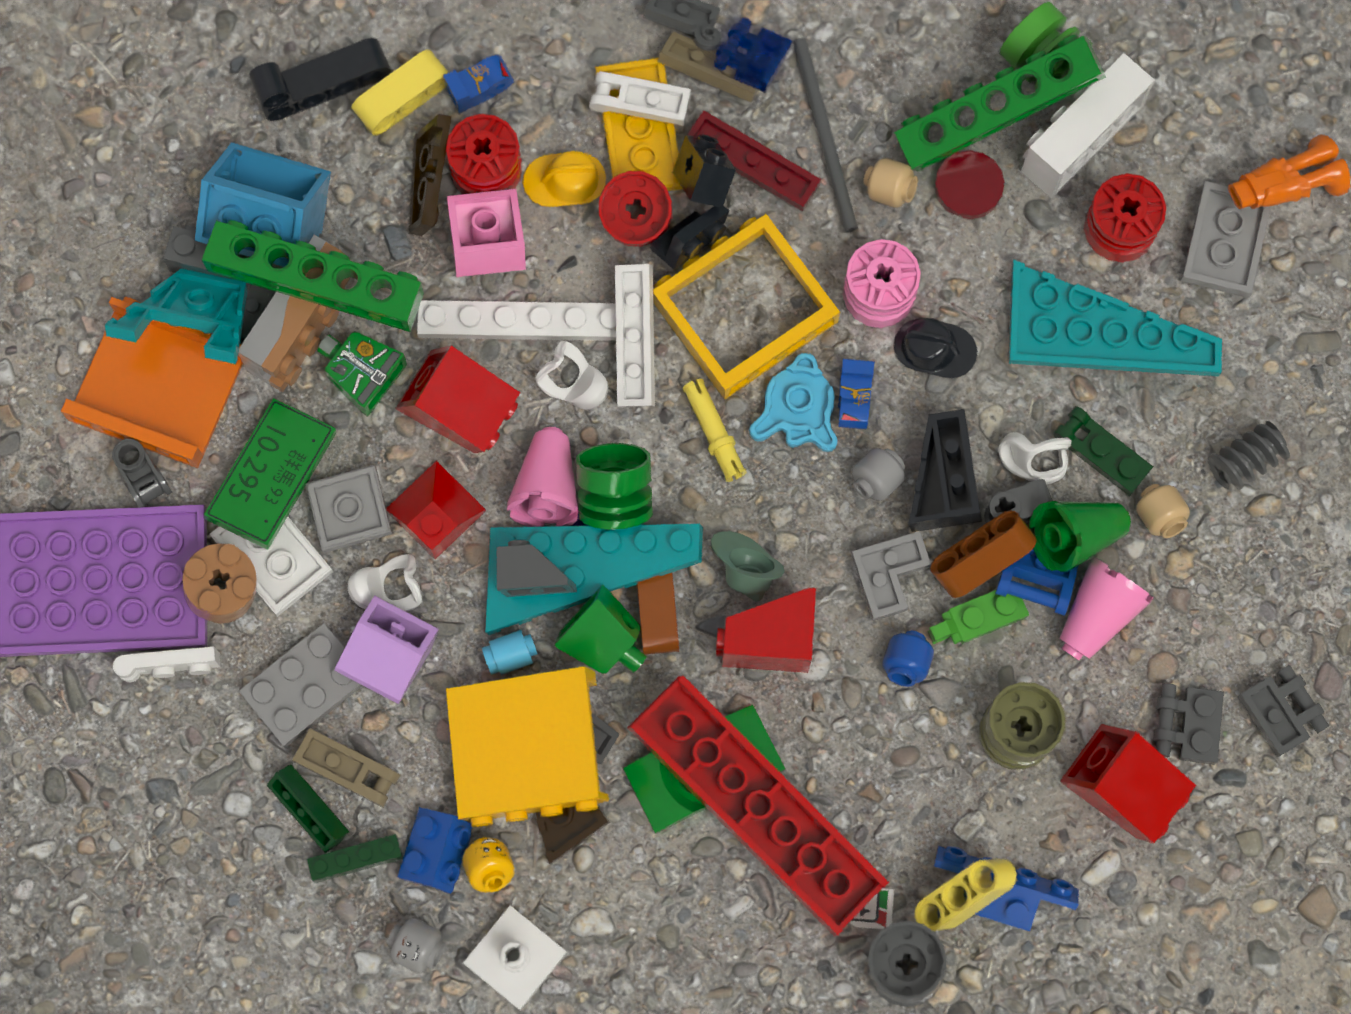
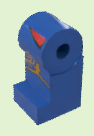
M500 55L487 57L478 64L458 73L454 70L443 75L445 88L459 114L495 97V95L508 89L514 82Z
M843 359L838 399V427L867 429L875 361Z

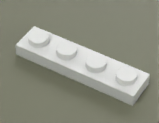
M615 265L617 407L655 406L653 265Z

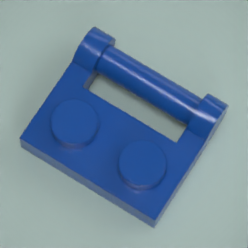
M1032 549L1027 555L1001 571L995 594L1003 597L1009 594L1053 608L1054 613L1065 616L1079 565L1065 572H1060L1059 570L1051 571L1038 560ZM1012 576L1060 591L1059 595L1012 581Z

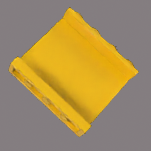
M583 666L446 689L458 819L471 822V827H484L493 825V819L506 817V822L527 820L528 813L541 812L542 817L562 815V808L576 806V811H591L598 809V803L609 802V795L601 792L599 787L589 687L597 686L595 671Z

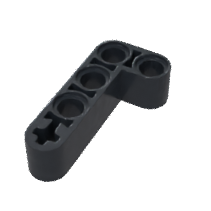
M368 38L282 72L275 62L261 64L251 70L249 78L268 121H278L379 82L391 73V68L377 38Z

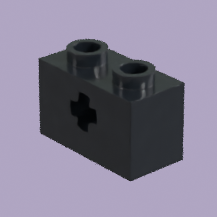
M699 134L698 137L685 135L672 173L690 201L723 208L736 169L715 138Z

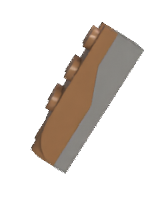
M313 235L309 244L316 248V251L329 254L330 251L343 253L316 235ZM312 268L307 272L306 277L316 279L322 275L323 269ZM350 278L344 279L340 287L345 289ZM276 292L239 348L238 355L247 372L283 392L287 385L292 386L297 381L302 371L300 365L307 355L311 357L316 352L321 341L319 336L325 327L330 328L334 324L339 311Z

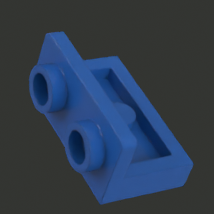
M419 807L397 878L451 894L460 875L462 856L470 843L473 828L471 823L460 820L455 815Z

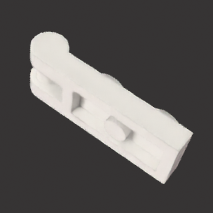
M598 72L596 74L594 84L597 86L596 93L591 96L589 104L591 109L599 112L611 111L684 126L691 89L607 72ZM610 90H620L618 98L609 96Z
M213 646L126 654L118 656L114 660L113 670L126 682L136 681L141 674L153 673L154 678H169L175 676V671L189 670L191 675H203L211 673V668L220 667V653Z

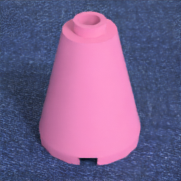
M545 427L534 434L508 499L507 511H511L510 517L524 526L544 527L545 523H556V526H572L578 519L579 511L569 437L559 428Z
M1093 557L1087 567L1059 638L1065 642L1061 649L1079 661L1083 655L1090 659L1144 610L1154 597L1121 573L1110 570L1107 564Z

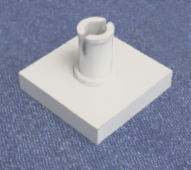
M510 905L463 964L521 1011L565 957L567 951Z

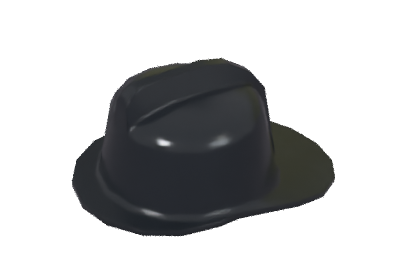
M916 318L906 322L898 330L894 339V351L898 360L905 367L915 371L943 378H957L968 373L977 360L976 343L974 338L965 329L934 318Z

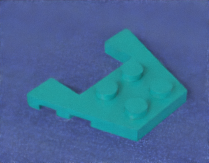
M181 268L150 291L151 297L142 303H132L126 308V315L119 320L112 318L105 324L106 336L135 343L152 320L168 323L171 326L201 330L203 333H213L204 345L205 358L236 364L247 298V286L245 282Z

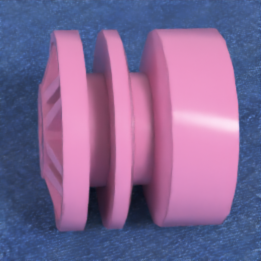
M880 239L867 242L854 252L848 262L843 298L846 308L856 320L866 326L884 328L896 325L907 317L914 305L921 275L918 261L911 251L896 241ZM880 274L882 278L889 277V281L885 283L883 279L876 280V277Z

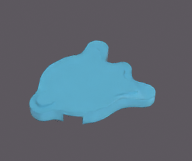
M809 353L799 354L792 364L771 378L765 392L764 411L749 428V435L753 440L761 442L776 432L783 431L786 434V444L791 448L808 442L815 444L824 452H831L836 448L838 441L830 424L835 395L833 387L830 386L823 376L813 355Z

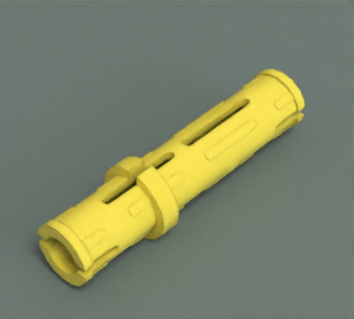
M696 379V385L694 381H691L683 387V391L686 393L709 442L708 451L710 455H715L725 476V481L732 482L733 476L737 480L743 477L747 471L743 467L734 448L736 444L734 437L728 435L706 389L704 380Z

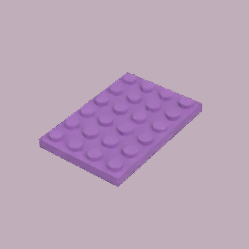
M182 505L1 513L0 657L207 647V620L200 618L191 611L186 603L183 590L185 564L194 553L207 546V520L204 519L206 506Z

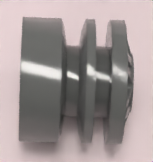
M912 921L892 923L881 930L871 943L868 955L870 982L878 995L889 1003L903 1007L921 1005L934 997L943 983L947 964L945 948L937 934L924 924ZM903 958H910L911 964L917 965V968L911 969L910 975H903V970L896 968V965L902 964Z

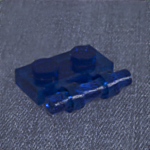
M742 17L738 23L733 24L730 28L727 42L721 43L716 51L717 58L714 61V66L721 71L725 70L727 66L736 69L735 80L765 93L787 57L793 40L763 27L758 35L750 33L752 22L750 19ZM739 46L748 50L746 55L738 51Z

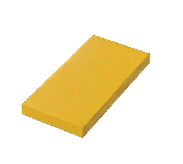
M658 58L595 67L596 74L598 72H607L667 84L665 66L658 62ZM610 90L609 96L618 98L620 90ZM611 111L602 112L612 179L627 171H644L656 176L666 186L668 191L682 189L672 173L679 155L674 124Z

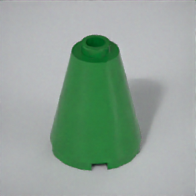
M1048 501L1041 503L1033 510L1030 519L1029 529L1035 527L1036 544L1033 550L1038 560L1051 571L1059 570L1060 572L1069 571L1125 537L1130 530L1131 518L1128 511L1119 503Z

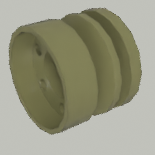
M1019 682L1001 691L985 710L979 723V739L985 753L996 764L1008 769L1025 770L1038 765L1060 742L1065 731V712L1060 700L1048 688L1036 683ZM1016 723L1020 724L1021 731L1025 732L1021 737L1017 736V730L1013 728Z

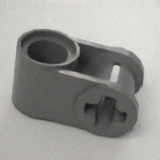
M124 439L115 445L112 453L114 463L126 482L125 485L139 508L146 507V503L164 493L167 495L172 493L162 473L154 465L150 456L138 441ZM138 451L140 453L139 459L135 464H123V458L128 452Z
M1044 479L1034 480L1017 488L995 494L985 510V522L988 523L1003 512H996L997 508L1000 507L1002 511H1016L1026 525L1030 524L1033 510L1041 503L1053 501L1046 481Z

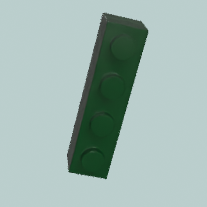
M292 764L277 771L266 786L324 853L339 845L350 832Z
M394 834L307 859L312 881L318 883L403 859V854L398 836Z

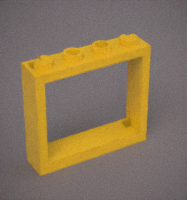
M767 214L759 219H756V217L748 219L739 227L740 231L730 238L727 236L720 238L711 246L710 252L701 258L699 255H696L694 258L689 259L682 266L683 270L674 276L668 274L662 277L653 286L655 288L653 289V304L724 400L839 321L840 311ZM761 235H764L818 306L819 310L725 373L670 297Z

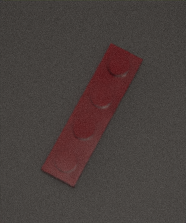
M705 110L702 111L687 134L693 137L704 134L715 138L722 150L728 155L729 160L736 169V173L802 212L821 184L819 177Z

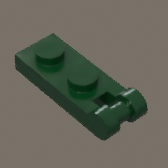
M1074 406L1068 414L1069 419L1064 425L1060 424L1053 432V436L1055 438L1068 437L1071 440V446L1068 447L1070 451L1127 495L1131 496L1154 466L1091 419L1086 411L1078 406ZM1079 428L1088 434L1083 441L1075 436Z

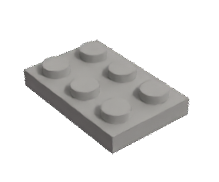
M1205 181L1201 190L1181 281L1249 298L1254 286L1271 206L1256 209L1250 207L1238 209L1229 194L1228 186Z
M325 623L239 690L285 748L363 686L334 671L345 647Z

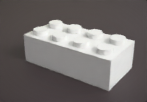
M1125 53L1116 61L1109 59L1102 66L1106 78L1078 91L1074 95L1076 101L1069 108L1063 105L1051 118L1050 121L1053 124L1045 132L1039 129L1027 142L1029 148L1022 156L1025 161L1021 172L1051 199L1144 106L1155 80Z

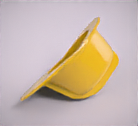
M573 150L538 157L529 164L523 178V186L528 197L533 202L545 207L590 203L601 195L606 184V174L601 163L588 153Z

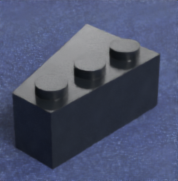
M964 409L929 414L921 463L908 522L911 532L982 522L968 423Z

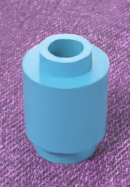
M522 630L489 641L490 645L482 648L491 675L498 672L503 675L533 664L532 656L538 654L531 634L524 636Z

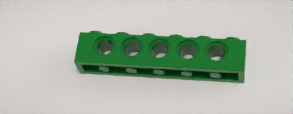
M1076 34L1069 36L1058 43V49L1048 54L1045 51H1041L1026 59L1027 65L1017 70H1014L1013 67L1004 69L994 75L995 81L985 86L982 83H978L963 91L964 97L954 102L951 99H946L934 105L932 113L922 118L918 114L904 120L901 123L903 128L894 133L911 169L919 172L1106 78L1089 40L1085 36L1078 38ZM1060 61H1068L1070 65L1068 75L1062 79H1056L1053 74L1054 66ZM1028 77H1036L1038 81L1036 91L1030 95H1024L1022 92L1023 81ZM996 93H1004L1006 96L1005 106L1001 110L993 111L990 105L991 98ZM971 108L975 114L974 121L971 125L962 127L959 121L960 114L963 110ZM940 124L943 128V136L939 141L932 143L928 136L929 130L933 125Z
M229 220L227 224L220 221L215 222L202 257V262L209 272L411 332L424 295L421 282L410 273L399 271L397 275L389 273L376 263L364 261L363 264L350 261V258L343 253L330 251L329 254L316 251V248L307 242L296 241L295 244L286 242L276 233L265 230L261 234L248 230L246 225L233 220ZM252 247L255 249L254 254L249 258L238 257L240 251L244 248ZM285 257L289 259L288 264L281 269L272 267L273 262L278 258ZM312 268L323 269L322 275L316 279L306 277L307 272ZM346 278L358 280L357 284L351 289L340 287L341 282ZM381 288H388L392 291L390 296L383 300L376 299L374 294Z

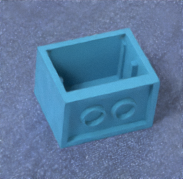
M231 142L201 180L195 241L208 244L216 221L227 224L229 220H233L246 225L248 230L261 234L265 230L278 234L286 242L295 244L296 241H303L309 243L313 235L319 237L323 230L331 171ZM247 247L242 249L239 254L251 257L255 249ZM281 257L276 259L273 264L285 267L289 259Z

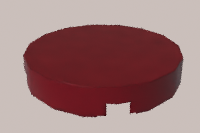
M967 150L957 152L944 160L937 171L934 188L937 200L947 212L952 215L962 216L963 219L971 220L984 217L996 208L1002 198L1005 181L1002 170L994 159L982 152Z

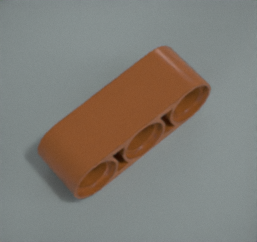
M1006 511L939 554L931 563L930 570L951 597H962L1032 551L1036 544V537L1016 511Z
M673 573L663 576L657 575L638 582L637 590L643 653L648 655L679 652Z

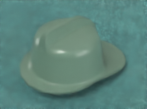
M732 531L718 532L713 535L710 541L712 550L725 563L727 585L755 602L761 601L773 580L782 577L785 572L780 562L771 557L753 539L741 533Z

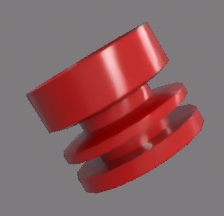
M478 114L469 116L455 125L448 136L446 153L453 184L461 194L515 189L521 180L523 167L517 134L509 123L495 115Z
M627 171L615 176L604 186L599 198V217L604 229L617 242L632 247H643L651 244L667 231L672 220V200L666 186L656 176L644 171ZM635 201H640L641 207L646 209L645 215L639 214L637 220L631 219V212L626 211L627 206H633Z
M1126 173L1113 176L1104 182L1096 192L1085 217L1084 231L1087 242L1092 249L1107 260L1122 263L1136 260L1148 252L1165 221L1167 207L1162 192L1152 181L1141 175Z

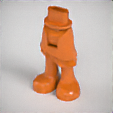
M1321 134L1310 140L1306 151L1286 160L1283 157L1279 159L1272 158L1250 173L1241 175L1239 181L1229 184L1228 191L1238 209L1246 207L1256 209L1286 202H1298L1301 198H1309L1311 189L1323 186L1326 192L1332 196L1344 195L1350 188V173L1344 159L1334 161L1339 153L1337 144L1329 136ZM1313 165L1322 167L1304 175H1300L1298 172Z

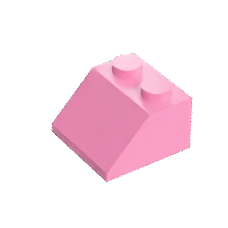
M516 189L447 196L456 277L526 270L525 243Z

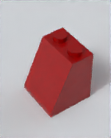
M450 345L433 349L429 352L395 409L473 453L485 452V450L489 451L496 444L500 436L497 430L502 422L509 420L516 411L518 403L515 401L521 392Z
M806 588L727 617L725 628H718L716 656L723 657L722 667L808 673L812 661L816 588Z
M1105 724L1099 726L1060 780L1063 785L1136 839L1155 844L1157 839L1165 835L1170 821L1178 810L1188 803L1190 793L1196 787V784L1138 732Z

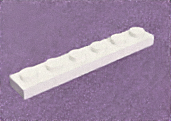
M421 300L418 309L417 335L418 338L616 341V303Z

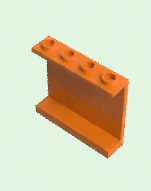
M111 297L109 304L114 310L111 319L119 320L126 315V308L134 302H140L129 297H124L123 300ZM152 320L136 343L108 337L105 331L75 401L66 398L61 412L68 421L119 440L134 439L146 450L198 469L243 362L239 355L236 364L205 358L204 345L212 333H203L201 330L171 326L168 323Z

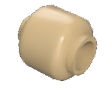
M882 158L874 166L868 167L864 176V185L867 186L868 196L871 200L898 208L905 202L909 203L913 199L918 186V178L914 176V171L910 165L889 158Z
M1153 484L1143 490L1141 493L1142 498L1138 502L1136 510L1151 535L1171 538L1187 527L1190 510L1174 486Z

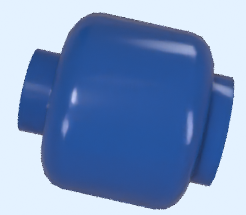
M917 631L896 634L888 643L882 662L883 669L893 683L904 687H911L926 679L934 657V649L926 641V637Z

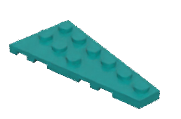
M1013 260L1008 364L1218 377L1222 373L1221 338L1185 324H1175L1159 318L1160 315L1148 310L1147 312L1129 306L1127 302L1080 284H1070L1055 278L1056 275L1045 271L1041 273L1026 267L1022 262Z
M701 524L638 525L626 529L611 530L594 528L592 526L490 527L485 633L492 635L501 632L503 628L530 622L532 618L550 612L556 613L585 603L602 584L610 592L622 587L626 589L651 577L663 576L701 563L703 527ZM513 540L529 541L530 544L537 548L577 585V592L506 597L497 590V547L508 546V542Z

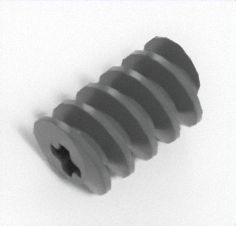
M1265 421V424H1258L1254 428V432L1247 431L1242 436V439L1233 440L1231 447L1224 446L1221 448L1219 455H1210L1208 457V464L1221 486L1229 489V485L1232 483L1237 489L1241 490L1244 487L1241 479L1242 476L1252 483L1255 481L1253 469L1264 475L1267 473L1264 462L1267 461L1275 468L1279 464L1276 454L1287 460L1290 458L1287 443L1278 428L1270 421Z

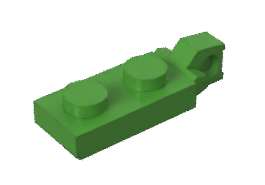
M996 590L950 608L941 615L944 621L930 627L928 634L933 644L950 637L954 644L960 642L964 644L1023 620L1029 616V613L1022 598L1009 594L1003 597L995 594Z

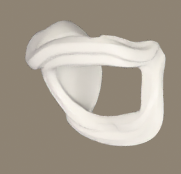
M560 341L554 350V359L546 363L536 376L538 387L548 396L564 400L583 410L599 406L605 401L608 394V383L605 376L599 370L589 365L582 352L567 341ZM564 355L572 359L579 368L577 380L568 388L558 387L547 375L562 363Z
M1011 432L999 444L998 452L1003 465L1011 473L1030 482L1044 479L1046 484H1050L1062 479L1067 471L1068 458L1066 450L1071 446V440L1068 437L1053 438L1038 444H1032L1023 434ZM1048 450H1058L1060 468L1039 472L1032 468L1031 462L1036 454Z
M411 554L399 555L388 560L380 567H364L353 572L348 580V593L353 602L359 607L366 609L375 595L405 612L418 607L421 604L422 595L417 581L413 578V574L416 571L415 557ZM405 568L404 579L412 594L398 600L388 599L384 591L386 576L395 569Z

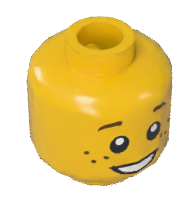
M479 838L470 844L462 856L467 879L473 889L479 892L490 893L499 891L514 876V864L509 850L498 839Z

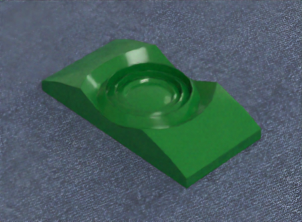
M754 705L725 716L779 772L785 770ZM652 753L623 768L655 834L707 809Z

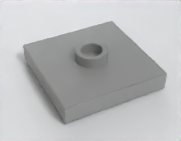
M375 465L306 483L321 549L324 553L393 534Z

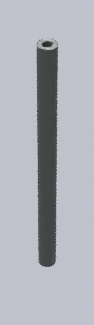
M799 38L793 44L842 224L846 233L853 232L858 229L808 43L806 38Z

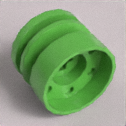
M1048 1L1037 7L1021 21L1007 37L1000 48L999 54L1017 70L1027 65L1026 59L1041 51H1045L1048 54L1059 48L1058 43L1061 40L1075 34L1079 37L1081 31L1074 26L1060 34L1067 18ZM1060 61L1054 66L1053 74L1056 79H1062L1068 75L1070 71L1068 61ZM1028 77L1025 80L1032 83L1037 79L1036 77ZM1036 81L1034 89H1037L1038 81Z

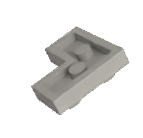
M918 531L851 552L872 620L876 621L906 612L908 606L898 577L930 568L931 566L921 532Z

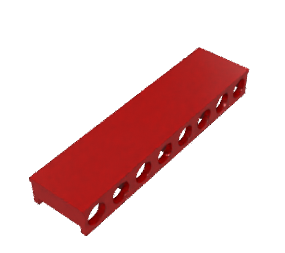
M683 675L681 677L678 676L627 727L834 937L838 936L843 931L842 929L889 883Z

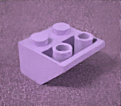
M374 595L359 619L334 671L399 704L431 652L439 629Z

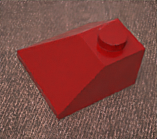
M435 461L387 507V512L436 559L486 512V509L445 468Z

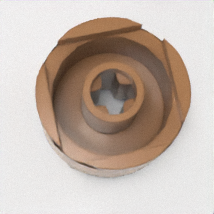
M213 544L203 547L194 553L185 564L183 572L184 596L191 611L200 618L219 624L233 622L246 614L254 601L257 588L256 571L250 558L232 544ZM220 578L222 581H226V588L220 590L217 585H214V580Z

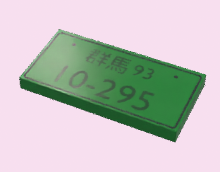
M273 398L204 513V519L268 550L336 435V428Z

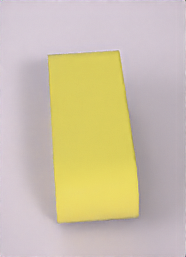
M424 50L360 95L352 104V110L373 136L380 135L445 88L443 75L449 72L431 50Z
M1006 859L979 860L917 904L915 909L916 922L924 924L932 931L957 927L1014 886L1016 882L1015 867ZM991 871H993L994 874L993 882L991 880ZM964 890L967 893V900L964 898ZM937 909H939L940 911V919L937 914Z

